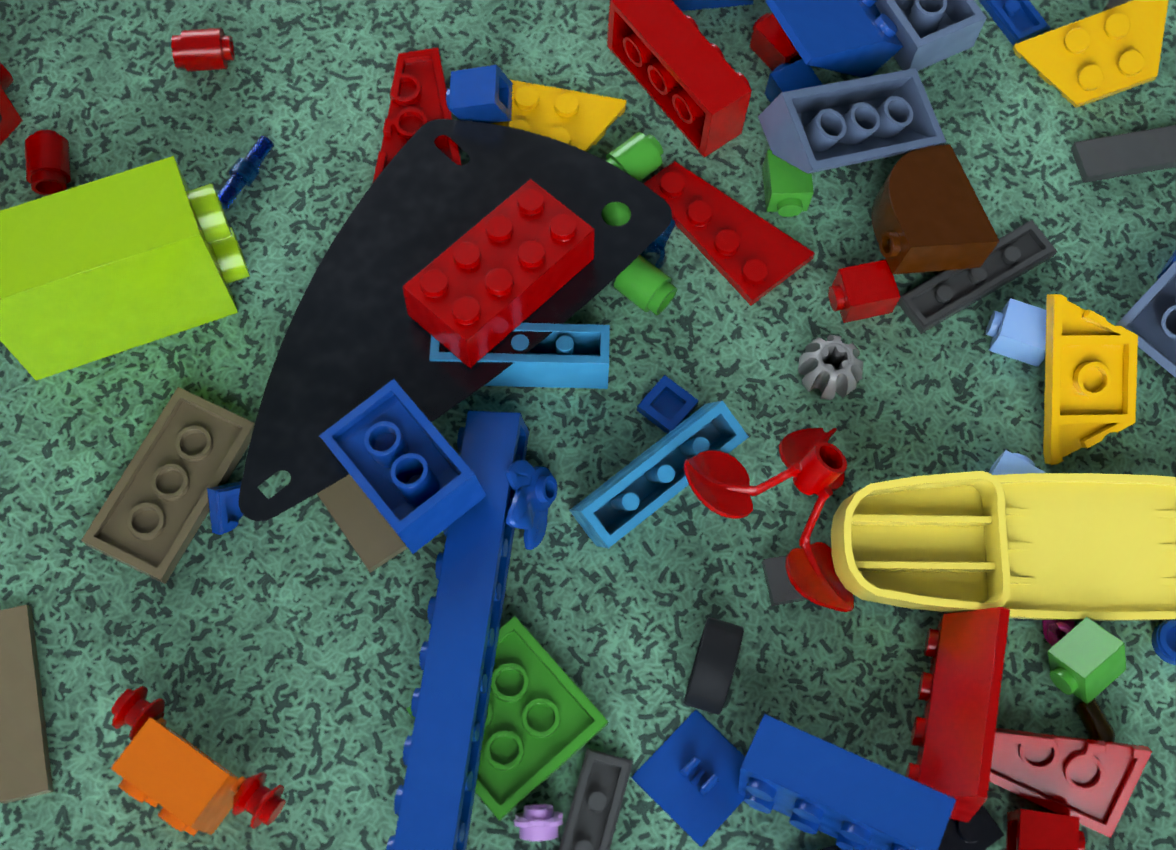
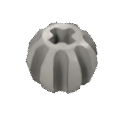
M830 334L827 337V341L820 337L816 338L805 347V353L799 356L798 373L805 375L802 379V385L808 392L813 389H819L821 391L820 399L832 400L836 392L839 396L845 397L856 389L857 382L862 379L864 362L858 359L860 350L853 342L851 344H844L841 341V336Z

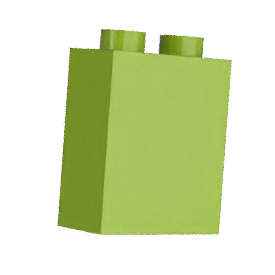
M174 156L0 211V341L35 380L238 313L229 283L250 277L234 230L232 227H229L213 183L190 190Z

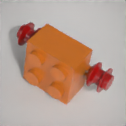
M141 686L134 691L128 689L119 696L111 710L112 714H114L112 726L115 729L121 728L126 724L132 727L129 734V739L132 741L110 769L123 777L118 787L141 803L145 801L154 808L161 805L163 808L158 813V816L178 831H186L192 836H195L198 831L213 835L231 809L234 816L244 811L252 815L250 823L252 829H255L261 823L269 826L277 818L286 803V800L281 797L284 791L283 785L270 790L265 786L267 777L265 772L250 776L248 779L244 776L238 778L179 734L166 727V720L163 719L165 701L162 698L152 703L147 701V687Z

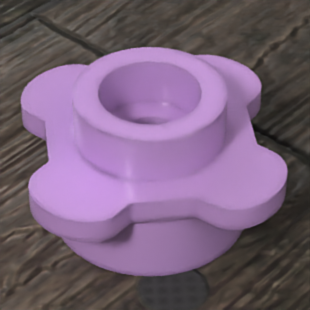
M552 805L524 806V812L515 814L514 826L519 827L520 839L526 841H547L558 838V826L563 825V813L553 811Z

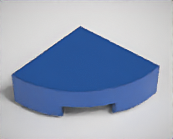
M242 481L207 488L212 533L221 535L233 530L239 524L238 521L244 515L239 508V494Z

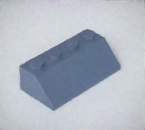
M916 68L781 92L758 116L772 154L807 174L900 155L918 148L946 143Z

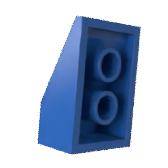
M877 0L765 1L806 65L862 78L869 77L903 47L895 35L898 32L895 23L887 15L880 13L875 5Z
M394 379L319 435L412 554L487 496L475 473Z

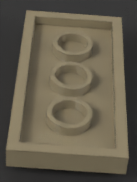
M177 387L81 541L85 545L166 584L210 511L207 488L227 483L250 444L255 423Z

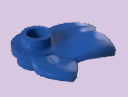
M516 460L505 471L507 480L515 491L505 522L513 528L524 529L525 548L532 550L541 543L545 535L548 508L557 496V482L548 468L544 466L533 467L527 460Z

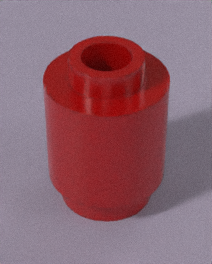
M222 28L182 30L181 35H172L171 48L176 68H186L187 72L222 70L228 68L227 61L235 59L231 35L225 36Z
M53 130L36 131L25 140L26 179L31 184V189L41 195H51L67 190V184L71 180L68 140Z

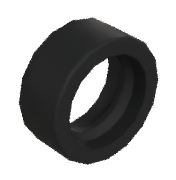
M711 617L707 618L684 698L685 705L717 715L722 712L744 634L742 626Z

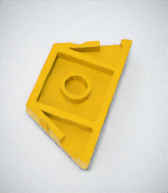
M1169 0L1129 1L1014 44V54L1019 59L1023 58L1039 72V77L1049 85L1057 88L1061 95L1075 108L1090 104L1156 79Z
M510 80L513 83L511 121L491 124L546 136L587 152L606 134V130L617 117H621L624 114L627 100Z
M1047 294L1043 456L1045 464L1057 465L1064 461L1063 458L1081 448L1088 449L1103 441L1107 434L1112 432L1118 433L1136 423L1138 335L1122 326L1109 323L1105 317L1092 310H1085L1069 302L1067 297L1061 294Z

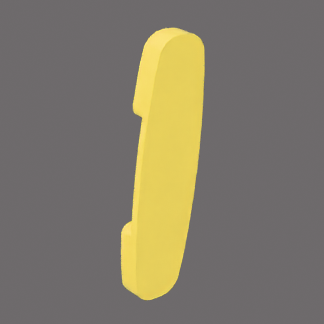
M984 471L913 476L870 483L843 500L833 515L831 554L835 573L845 589L861 600L909 609L955 613L1003 607L1010 609L1009 618L1082 621L1086 617L1092 621L1176 619V477L1102 473L992 475Z

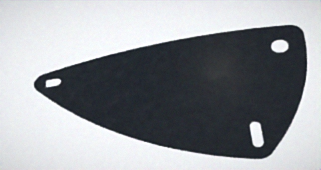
M436 119L425 123L394 156L352 211L329 247L296 309L280 346L256 417L239 494V508L245 517L254 521L272 519L349 475L319 435L394 379L429 421L433 422L514 363L477 362L469 368L463 362L429 361L431 335L408 316L402 286L528 180L532 179L595 229L594 259L522 323L563 324L624 271L667 229L672 219V211L669 204L646 185L623 170L579 148L546 136L511 127L474 121ZM440 135L448 136L469 155L470 161L466 165L455 164L435 145V139ZM612 202L624 203L631 211V218L622 226L608 225L602 219L601 213L603 208ZM512 331L488 353L526 354L552 332ZM522 334L529 339V345L525 350L518 351L512 347L511 340L515 335ZM440 343L439 352H450ZM280 470L287 471L291 476L289 484L268 500L258 489V486Z

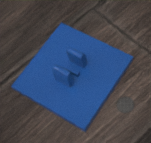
M695 710L631 778L701 847L745 798V796L738 793L740 768L745 756L702 714Z

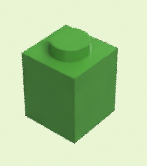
M767 150L762 167L766 212H778L780 216L792 217L800 214L802 211H807L814 193L812 173L807 174L773 155L771 150Z
M1088 617L1083 619L1047 651L1052 682L1063 693L1067 695L1073 693L1086 704H1089L1126 670L1125 643Z

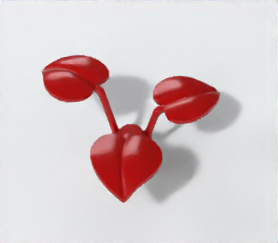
M807 428L786 435L779 444V454L782 462L788 469L757 486H749L750 478L746 469L735 457L728 453L707 450L684 461L685 475L694 494L707 508L726 518L740 519L748 516L753 511V503L750 496H757L790 477H793L794 485L803 494H817L818 498L799 539L801 548L792 549L786 556V572L794 588L809 601L841 612H848L854 609L853 594L845 589L835 573L831 548L823 542L810 544L811 533L826 500L833 494V491L842 486L845 479L846 458L836 446L828 443L830 437L837 431L836 428L829 432H824L823 428Z

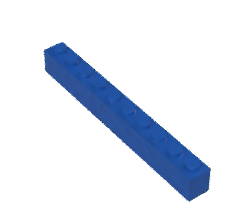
M468 411L465 427H460L458 432L457 445L458 451L461 453L460 457L475 473L487 496L443 530L446 536L444 552L438 553L435 565L436 578L439 580L437 594L430 598L428 604V622L431 624L429 640L423 642L420 650V667L423 670L421 687L416 688L412 696L411 710L413 717H415L412 736L406 738L403 748V762L407 766L404 785H399L394 800V811L398 816L395 836H390L386 850H466L515 530V528L508 526L505 522L515 495V491L507 480L505 471L516 460H525L529 430L521 413Z

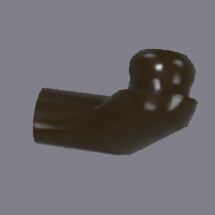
M1094 698L1089 704L1081 702L1075 707L1079 718L1089 734L1088 739L1115 742V731L1097 699Z

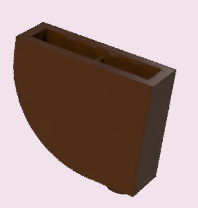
M951 144L922 147L905 154L895 164L873 202L871 218L874 234L878 241L880 252L885 257L893 275L980 268L1000 242Z

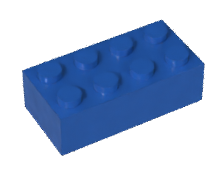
M764 714L741 765L738 793L745 796L744 802L752 808L764 813H771L772 809L790 817L789 823L803 832L816 835L819 830L836 838L835 844L843 850H938L957 800Z

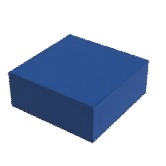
M664 375L638 404L637 411L668 434L691 414L699 401Z

